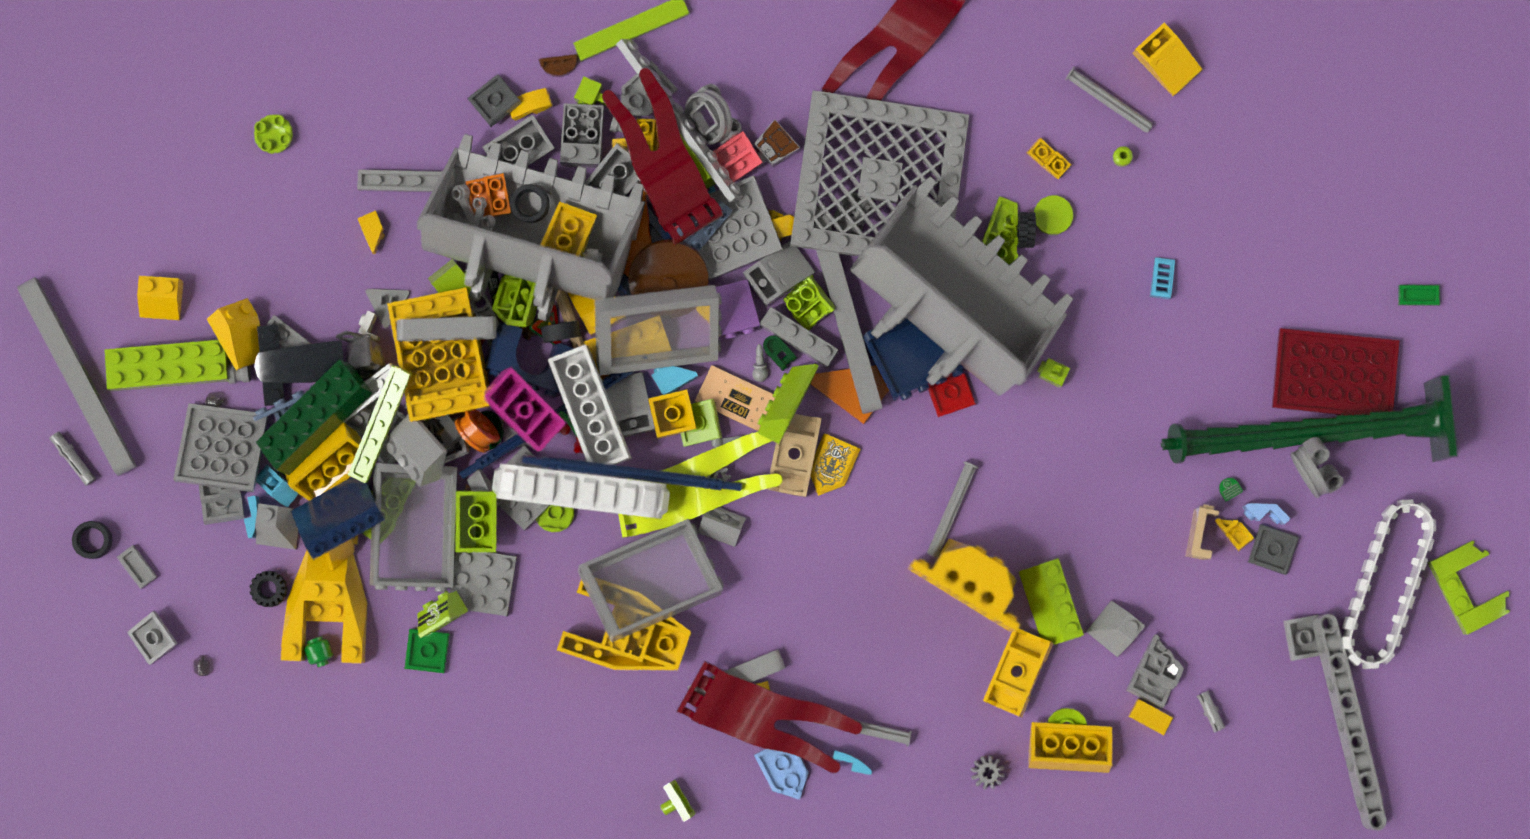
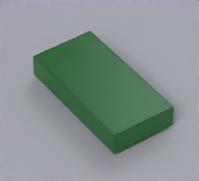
M1398 285V305L1439 306L1440 285Z

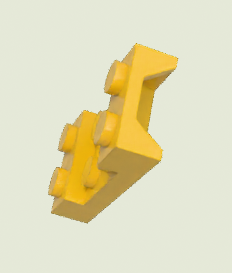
M1019 628L1016 632H1012L983 701L1022 718L1030 701L1029 696L1043 663L1046 662L1054 643ZM1016 666H1020L1023 670L1020 677H1014L1012 674V670Z

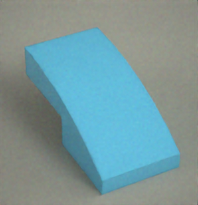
M259 496L247 497L252 517L245 518L244 522L249 539L256 538L255 523L258 503L260 504Z
M834 750L833 759L851 762V771L871 775V769L863 762L849 754Z

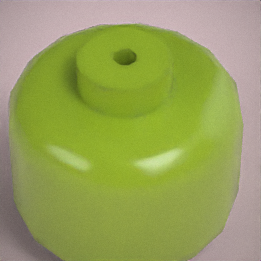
M1125 146L1118 147L1113 153V162L1119 167L1129 165L1133 159L1131 149Z

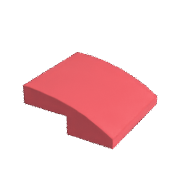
M743 131L713 151L718 157L717 161L727 169L729 177L733 182H736L763 163Z

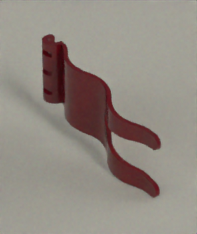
M896 0L875 28L855 44L841 59L822 87V92L834 94L862 64L884 49L892 46L896 48V54L881 71L866 99L881 101L892 85L926 54L960 12L966 0Z
M643 68L639 72V78L653 109L659 142L658 150H650L638 122L611 90H606L603 93L602 100L617 120L623 132L635 173L655 209L661 226L665 232L670 234L673 244L677 245L721 218L723 212L716 200L710 197L693 159L683 144L676 117L667 94L648 68ZM706 207H709L712 210L714 215L713 217L710 216V214L706 210ZM692 216H694L698 223V226L696 227L690 218ZM677 225L683 233L682 236H680L677 230L675 229Z
M708 661L703 662L676 712L688 716L692 721L700 725L715 729L757 747L801 757L830 773H837L840 770L839 762L805 740L776 729L775 722L777 720L814 722L855 735L862 731V725L858 721L830 707L775 693L728 674ZM705 670L714 674V679L705 675ZM699 687L706 692L705 695L695 691V688ZM689 703L696 707L697 710L694 712L685 706Z

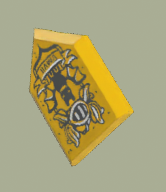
M825 433L814 455L810 475L818 496L845 486L860 452L859 448Z

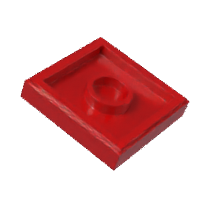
M965 373L956 378L952 375L943 384L937 386L935 383L930 385V389H928L938 418L976 405Z

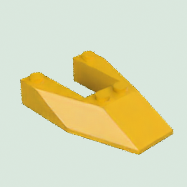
M306 550L287 599L281 644L282 661H305L304 647L306 646L307 621L343 622L341 663H365L368 603L354 553L334 570H329L325 554L313 560Z
M595 578L606 602L614 605L612 615L619 629L663 611L639 592ZM581 580L576 593L590 597ZM672 617L614 642H611L607 632H605L602 644L563 631L557 651L613 670H678L691 631Z

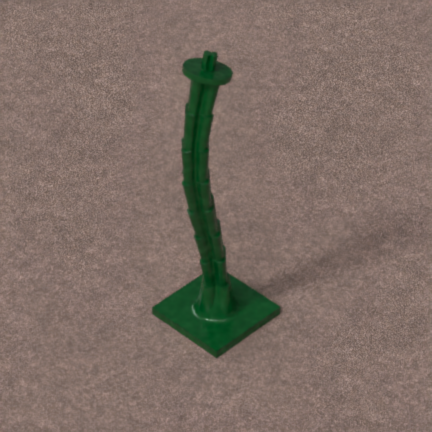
M1449 375L1439 376L1425 382L1426 403L1406 407L1402 411L1370 412V414L1336 415V418H1306L1303 421L1270 422V424L1238 425V427H1207L1206 429H1184L1181 424L1175 423L1169 427L1167 438L1161 439L1162 443H1160L1163 451L1168 450L1171 460L1176 464H1180L1185 461L1187 456L1206 453L1214 455L1233 451H1240L1242 453L1272 447L1274 450L1303 445L1302 443L1314 437L1319 438L1323 443L1334 441L1343 443L1371 437L1374 440L1405 434L1406 437L1430 438L1432 462H1440L1458 457Z

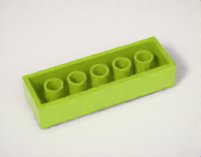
M219 340L104 349L107 389L110 391L229 381L227 367L230 364V359Z

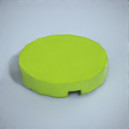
M1057 195L1042 198L1034 209L1036 213V226L1041 232L1048 235H1058L1065 232L1073 220V210L1070 203Z
M550 505L536 518V521L546 531L552 533L561 532L572 523L574 508Z

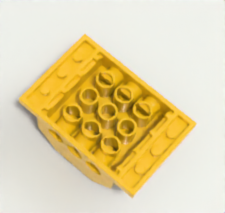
M467 288L387 303L399 367L412 373L404 393L410 422L490 407L484 401V391L489 387L487 370H484L485 360L480 339L397 341V320L476 317L471 309Z
M948 539L931 569H929L930 564L922 559L918 561L913 560L907 569L1007 631L1016 632L1019 628L1018 618L1010 613H1003L1013 598V588L1017 579L1003 566L1004 562L995 556L988 557L985 555L987 551L977 545L972 547Z

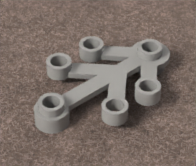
M465 184L455 186L452 190V197L460 202L468 220L460 217L457 213L448 215L447 219L453 221L455 219L456 222L481 228V225L485 227L484 230L492 232V228L495 225L494 217L492 215L483 217L484 208L487 205L486 199L478 197L473 200V206L476 209L474 215L467 200L470 196L468 186Z

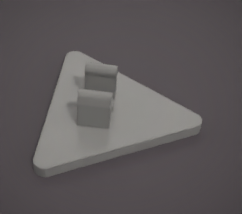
M366 290V294L384 328H388L391 324L387 303L406 300L410 294L407 290Z

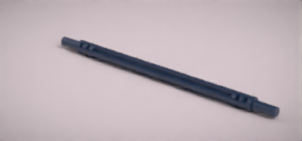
M633 371L610 374L602 379L605 390L633 374ZM565 404L554 410L557 414L560 411L569 414ZM516 434L493 450L488 451L485 455L477 458L475 463L459 472L462 479H465L477 470H483L486 466L494 463L497 459L525 441Z
M523 455L522 464L538 465L545 469L719 491L721 489L741 491L742 483L723 481L721 478L547 456L540 458Z

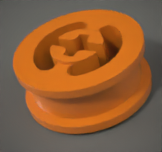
M478 410L466 411L463 418L459 417L455 420V426L459 434L470 446L479 452L486 453L489 450V445L498 442L500 439L493 423Z

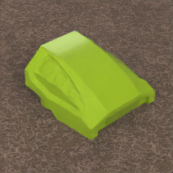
M813 275L808 276L783 299L787 308L792 312L793 317L808 331L826 315L835 310L833 302L813 279Z

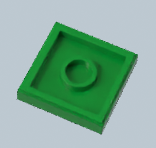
M409 629L404 669L445 673L450 633L433 632L420 638L418 630Z

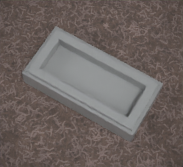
M134 545L117 556L140 589H143L158 577Z

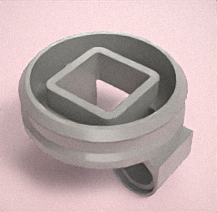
M705 85L688 98L685 104L684 115L694 123V129L704 137L706 144L712 145L717 142L724 144L741 131L740 122L732 117L729 106L721 96V92L716 85ZM707 109L715 124L709 127L700 111Z
M1311 438L1302 443L1303 447L1300 446L1298 450L1291 452L1290 456L1294 465L1315 498H1320L1323 494H1331L1343 485L1344 480L1333 465H1325L1320 469L1316 468L1324 463L1330 455L1328 449L1319 438Z

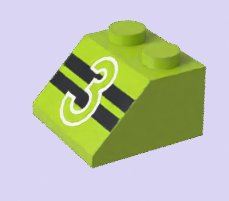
M457 590L452 593L445 591L437 596L438 601L433 602L431 600L422 606L423 610L417 613L418 635L420 638L440 630L468 612Z

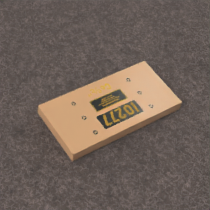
M711 365L695 402L714 399L718 413L758 431L760 425L757 423L762 413L767 414L765 408L769 400L774 401L775 398L772 397V393Z

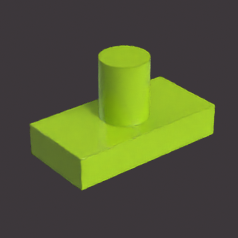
M676 780L664 786L670 799L660 805L663 813L668 815L677 809L684 822L693 817L695 812Z

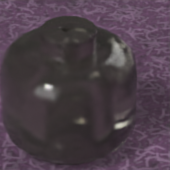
M210 392L205 399L206 406L224 408V405H227V398L224 397L222 392Z
M199 655V658L193 661L194 673L198 676L210 675L213 672V659L207 658V655Z

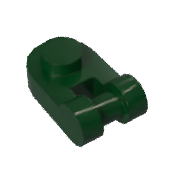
M772 335L764 340L763 349L782 372L791 361L794 362L797 359L796 355L779 337ZM783 351L786 356L780 360L777 355Z

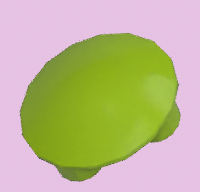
M267 115L255 123L254 139L257 146L264 152L271 154L280 153L291 143L293 137L292 127L283 116Z

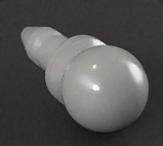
M758 344L756 348V363L753 364L755 369L752 373L753 378L758 382H763L768 377L767 364L764 363V351L761 344Z

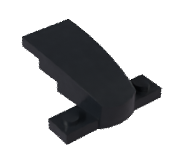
M277 324L257 326L259 352L255 359V371L260 381H262L264 406H272L274 402L284 398L283 383L317 382L339 359L343 361L342 340L280 347Z

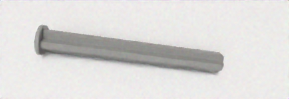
M1075 67L1071 69L1065 80L1069 79L1144 132H1148L1153 126L1152 122L1077 72Z
M963 462L965 464L927 551L933 557L939 556L973 474L979 468L968 462Z
M858 721L862 725L861 734L900 742L909 746L911 730L906 732Z

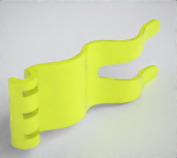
M758 432L751 433L661 471L708 477L750 451L772 442V440L758 434ZM769 474L734 481L742 483L741 491L727 489L719 491L666 484V489L670 495L668 511L662 516V519L618 513L622 538L668 528L686 519L692 520L747 495L780 486L783 478L780 474ZM636 524L637 528L626 530V525Z

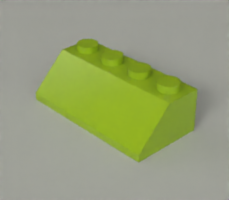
M819 365L794 366L788 374L784 373L780 381L782 386H777L773 393L774 401L769 400L765 408L767 414L762 413L757 423L760 425L758 434L778 444L780 443Z
M1059 558L1018 571L1040 638L1048 640L1055 645L1084 636Z

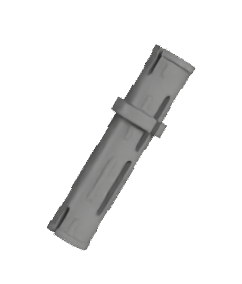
M60 431L49 438L60 452L59 455L65 458L85 486L96 480V477H94L73 450L72 444L69 445Z

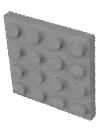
M755 176L736 183L741 189L740 193L743 195L738 202H729L721 190L709 194L717 203L722 201L732 210L727 219L699 251V254L706 263L709 280L783 250ZM706 207V210L710 213L711 209Z
M188 403L173 478L174 482L254 492L262 453L256 441L266 432L268 416L254 421L253 416L256 415L255 412Z

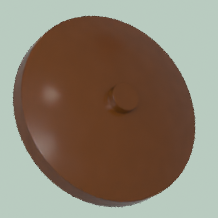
M673 240L653 242L640 250L631 263L629 269L630 292L632 295L708 286L709 277L706 263L697 250L684 242H680L677 245L673 244ZM696 307L649 313L664 318H673L685 315Z

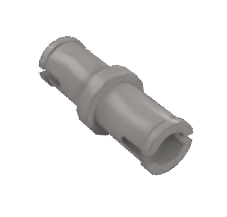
M1209 691L1197 695L1204 710L1203 714L1205 717L1207 716L1214 730L1213 732L1215 733L1226 728L1218 713L1219 708L1218 706L1215 707Z

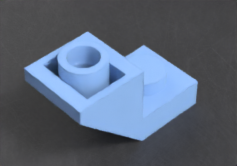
M1248 503L1242 507L1245 510L1243 513L1251 521L1261 520L1268 512L1270 513L1269 517L1276 524L1280 523L1283 525L1290 520V517L1277 504Z

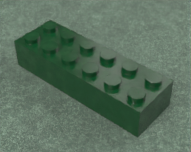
M339 359L256 441V444L276 471L290 475L373 392L351 364Z

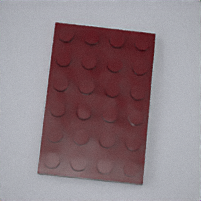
M1279 328L1272 408L1334 415L1393 411L1400 340Z

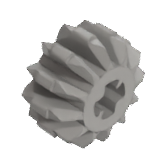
M990 755L987 762L984 756H981L982 764L976 760L974 761L978 769H970L972 772H977L976 775L971 776V779L979 778L975 784L976 786H980L984 782V790L987 789L988 783L991 789H995L994 781L999 785L1002 783L997 777H1005V774L998 773V771L1004 769V766L996 767L1000 762L999 759H996L992 764L993 758ZM986 767H988L989 770H991V768L993 770V772L990 773V778H987L986 775L983 777L982 773L985 772Z

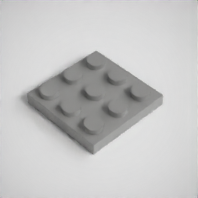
M525 446L506 463L507 465L545 469L538 465L522 464L523 455L535 457ZM504 499L499 504L524 531L550 506L548 504Z
M456 552L453 588H450V593L457 590L469 611L508 616L517 557L489 552Z

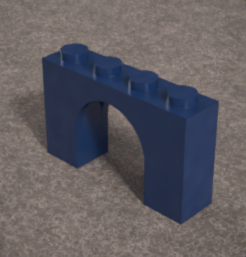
M505 322L498 324L496 338L493 340L484 370L490 371V375L497 377L503 370L512 368L534 391H543L544 395L550 398L561 396L549 362H547L545 369L538 375L526 373L518 365L516 349L523 329L506 325ZM561 343L555 344L552 347L549 359L574 348Z

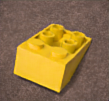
M1165 23L1159 26L1132 53L1172 96L1177 94L1202 70L1179 37Z

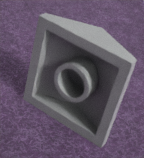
M156 611L151 612L127 632L149 665L170 652L178 644Z
M1318 615L1283 621L1291 661L1320 656L1313 621Z

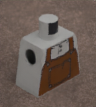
M776 120L772 121L754 144L763 162L762 164L767 161L772 167L800 151L797 143Z

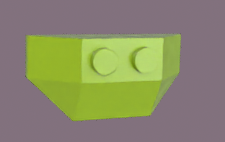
M505 274L501 277L492 308L493 312L506 325L527 327L532 324L538 306L534 305L535 296H533L536 283Z

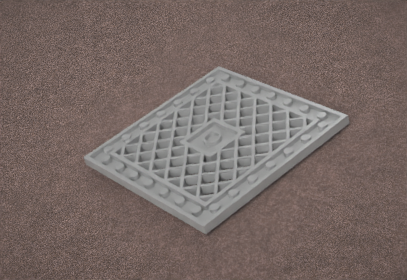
M813 90L790 246L859 257L874 238L867 235L872 231L877 235L879 231L876 228L883 223L885 224L890 218L889 215L885 217L879 209L887 204L893 210L895 207L892 203H897L898 197L901 200L904 198L902 192L907 188L911 190L913 184L918 180H921L923 183L926 180L924 176L929 172H932L937 179L934 186L939 183L938 195L933 189L930 191L934 201L939 206H942L952 196L958 199L969 115ZM844 117L855 119L848 123ZM839 118L844 127L836 131L831 123ZM863 120L874 122L867 126ZM857 121L864 128L858 134L851 128ZM883 123L893 124V126L887 129ZM878 124L883 133L876 137L870 129ZM902 126L912 127V129L906 132ZM828 127L833 134L826 139ZM896 127L903 134L897 140L890 133ZM846 129L853 136L847 142L839 135ZM922 129L931 130L932 132L926 135ZM916 130L922 137L917 143L909 136ZM867 132L872 141L864 145L859 137ZM934 134H937L942 140L937 146H934L929 139ZM885 135L892 142L886 148L879 142ZM835 137L841 143V146L836 150L828 143ZM905 138L911 145L906 151L898 144ZM856 140L861 149L853 153L848 145ZM923 142H926L931 148L926 154H923L918 148ZM874 143L881 151L875 156L867 149ZM944 145V152L942 156L937 149ZM826 146L830 154L823 158L824 148ZM895 146L900 155L892 159L887 151ZM842 149H845L850 155L844 161L837 155ZM912 150H915L920 157L914 162L907 156ZM864 151L869 158L863 157L861 163L856 156ZM934 152L940 161L932 166L926 157ZM884 154L888 161L877 158ZM833 156L839 165L831 170L826 161ZM901 158H904L909 165L903 170V163L897 162ZM853 159L858 168L851 173L845 164ZM923 160L929 169L921 174L915 165ZM942 164L941 174L939 175L935 168ZM823 165L828 173L821 177V170ZM842 167L847 176L839 180L834 172ZM910 169L917 175L911 182L904 174ZM861 171L860 181L858 182L854 175ZM829 176L836 182L831 188H828L823 182ZM902 178L906 185L899 190L900 179ZM851 179L856 187L848 192L843 183ZM819 184L825 191L820 196H818ZM840 187L845 195L837 200L832 191ZM857 190V197L863 198L858 203L851 196V194H853ZM826 195L834 202L827 208L820 201ZM846 198L853 205L847 211L840 204ZM866 200L873 208L867 214L860 208V205ZM872 200H878L883 202L876 206ZM818 204L822 212L815 216L816 205ZM835 206L842 213L836 219L829 213V210ZM957 206L951 213V216L954 218L956 217ZM855 209L862 216L856 222L848 215ZM874 212H876L881 219V221L875 225H873L868 218ZM824 214L831 221L825 227L817 220ZM845 217L851 225L842 230L837 222ZM863 220L870 227L864 233L857 227ZM834 225L838 232L827 229ZM853 228L858 235L847 232Z

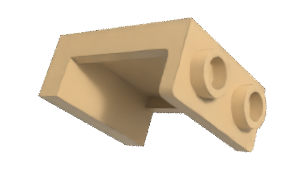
M1203 505L1194 509L1186 557L1201 560L1211 559L1212 551L1200 548L1206 516L1215 517L1219 515V511L1214 510V506Z

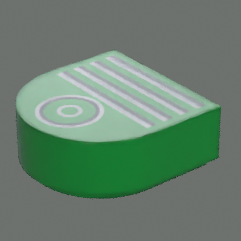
M1226 478L1219 484V492L1225 502L1243 492L1239 483L1233 478Z

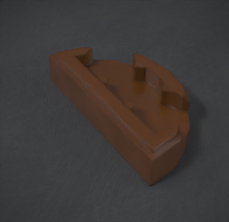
M578 54L540 58L538 60L541 68L547 74L553 77H562L574 70L577 65Z

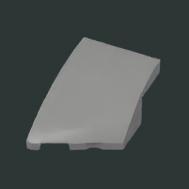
M199 485L204 525L245 519L241 490Z
M1155 634L1148 644L1126 691L1162 709L1171 690L1177 686L1184 668L1179 661L1174 659L1171 651L1166 649L1161 643L1160 637Z

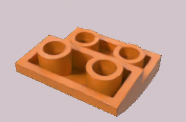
M504 173L465 181L470 190L468 199L474 215L476 209L473 206V200L478 197H484L487 202L483 217L487 215L497 217L511 213Z

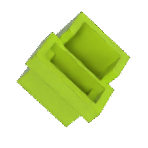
M453 259L428 277L430 283L438 291L437 293L467 288L468 295L470 294L471 287L465 285L467 270L463 272Z

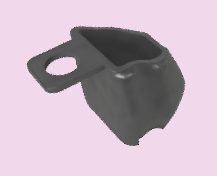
M344 331L336 335L337 339L348 342L346 363L351 364L362 379L371 378L386 366L381 346L370 335H360L351 331ZM345 335H351V336H354V337H352V338H345V337H343V336H345Z

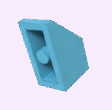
M675 366L656 368L653 370L654 374H652L663 395L670 394L698 378L696 372Z
M266 465L257 476L256 482L271 497L285 507H288L299 494L290 488L287 480L269 465Z

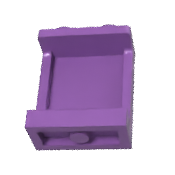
M748 280L715 287L717 293L721 294L722 304L718 306L722 318L721 321H718V325L721 327L720 337H725V340L737 337L736 333L743 332L744 335L754 333L755 329L760 326Z

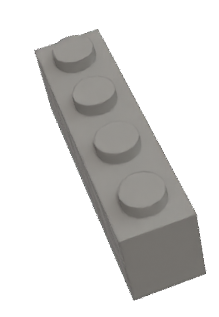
M770 307L760 323V327L779 337L826 368L829 367L838 352L837 348Z

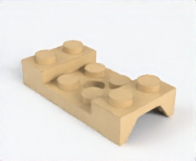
M799 414L794 415L780 443L775 445L770 474H780L782 476V484L767 490L806 498L822 418ZM796 448L800 451L798 459L794 460L789 457L788 452L790 449Z

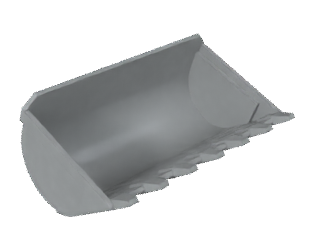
M464 134L459 148L453 150L417 220V229L421 230L422 249L468 263L465 285L471 287L469 296L471 300L479 301L481 296H484L492 271L536 283L533 295L535 296L534 305L538 306V319L543 321L548 320L559 290L593 300L614 298L626 268L632 240L637 238L645 201H642L644 188L642 184L636 182L630 197L614 193L615 176L607 174L601 189L585 184L587 170L585 167L578 166L573 180H568L557 176V159L550 158L543 173L528 168L529 151L521 150L516 164L500 160V143L493 142L488 155L484 156L471 152L473 136ZM504 173L509 203L513 192L525 184H533L542 188L550 199L548 214L542 220L536 223H527L514 216L511 210L510 214L494 217L495 225L492 228V232L484 230L485 227L481 225V228L456 222L455 219L454 221L447 219L448 215L457 213L460 217L468 220L460 202L452 197L453 188L461 184L466 185L465 181ZM526 192L519 199L520 211L525 215L538 213L542 206L540 196L534 192ZM559 202L597 215L584 253L587 252V249H598L599 253L603 254L600 263L540 246Z
M930 176L920 186L914 185L892 210L888 221L860 254L850 271L892 305L872 330L871 334L874 337H880L883 332L886 333L896 323L899 324L906 317L945 350L928 372L929 376L926 381L934 385L942 375L944 377L948 376L960 363L995 394L1000 396L1015 383L1020 385L1027 379L1066 318L1067 314L1065 311L1073 298L1067 293L1055 304L1048 299L1042 292L1051 279L1043 274L1037 281L1031 284L1020 275V271L1028 260L1022 254L1010 265L1007 264L996 254L1005 241L1000 235L987 246L973 235L982 222L978 216L973 217L963 226L951 216L959 202L958 199L952 196L942 206H939L928 196L936 183Z

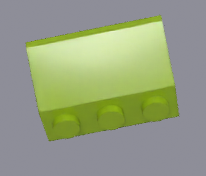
M456 490V552H496L497 498L494 491Z

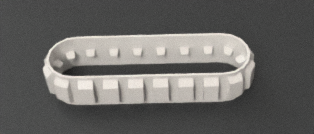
M500 464V467L494 471L492 486L496 498L660 519L668 511L670 495L666 489V484Z
M1413 500L1397 501V506L1393 504L1388 505L1381 513L1383 516L1382 521L1376 524L1374 530L1376 538L1370 542L1367 553H1370L1369 559L1364 560L1361 572L1364 574L1357 581L1355 587L1357 595L1356 598L1351 599L1348 608L1351 610L1349 617H1345L1342 629L1345 630L1342 637L1343 649L1346 650L1348 661L1354 666L1362 664L1363 669L1379 668V663L1388 664L1395 656L1393 653L1395 647L1400 645L1403 636L1400 634L1401 628L1406 627L1409 618L1406 613L1408 609H1412L1415 597L1412 595L1414 590L1419 588L1422 579L1419 577L1420 571L1425 570L1428 561L1425 556L1432 549L1434 543L1432 535L1433 532H1436V519H1432L1430 515L1431 510L1423 503L1414 504ZM1402 508L1403 513H1409L1411 508L1416 511L1414 515L1418 518L1421 517L1423 523H1421V529L1424 530L1423 538L1418 540L1417 545L1420 547L1416 558H1412L1411 564L1413 567L1410 576L1405 579L1404 583L1407 585L1403 596L1399 597L1398 602H1400L1397 615H1393L1392 621L1394 624L1391 633L1386 636L1385 640L1388 641L1386 648L1378 652L1380 657L1375 661L1373 656H1367L1365 662L1360 659L1362 654L1358 650L1353 651L1352 646L1355 645V641L1352 639V633L1354 629L1357 630L1359 624L1356 621L1360 610H1364L1365 604H1363L1366 591L1370 592L1371 585H1369L1372 573L1377 571L1378 566H1376L1379 553H1383L1384 547H1382L1385 535H1389L1391 530L1388 527L1391 518L1395 520L1398 516L1396 513L1398 509Z

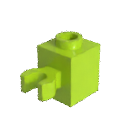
M583 76L574 96L575 102L585 105H595L596 102H599L606 106L602 100V84Z
M1048 358L1046 362H1041L1037 370L1040 373L1038 378L1060 388L1070 368Z

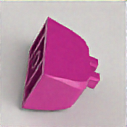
M512 368L503 370L484 391V401L536 451H541L566 424Z

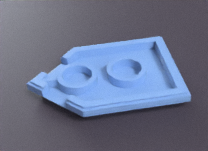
M764 749L755 754L754 756L772 791L800 800L808 775L801 757Z

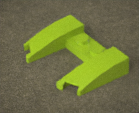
M1473 540L1427 562L1464 635H1468L1510 613L1509 610H1506V597H1509L1508 591L1475 607L1466 593L1456 572L1490 555L1488 551L1484 550L1481 552L1474 547L1473 544L1475 542Z

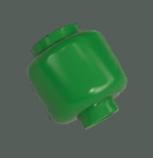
M322 637L307 641L308 645L304 647L308 663L310 665L316 664L317 668L328 665V660L333 657L329 641Z

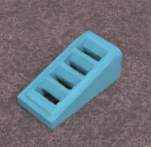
M1155 257L1150 297L1171 299L1175 260ZM1159 264L1170 265L1169 269L1159 268L1158 266ZM1158 272H1165L1169 274L1168 276L1158 275ZM1157 279L1167 280L1168 282L1167 284L1157 283ZM1156 287H1162L1167 289L1166 291L1156 290Z

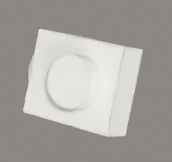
M367 311L366 315L363 314L360 318L359 325L361 327L358 333L361 335L368 334L373 340L379 342L380 338L370 333L377 315Z

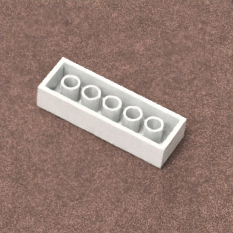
M583 345L548 359L587 462L617 465L632 459L589 346Z

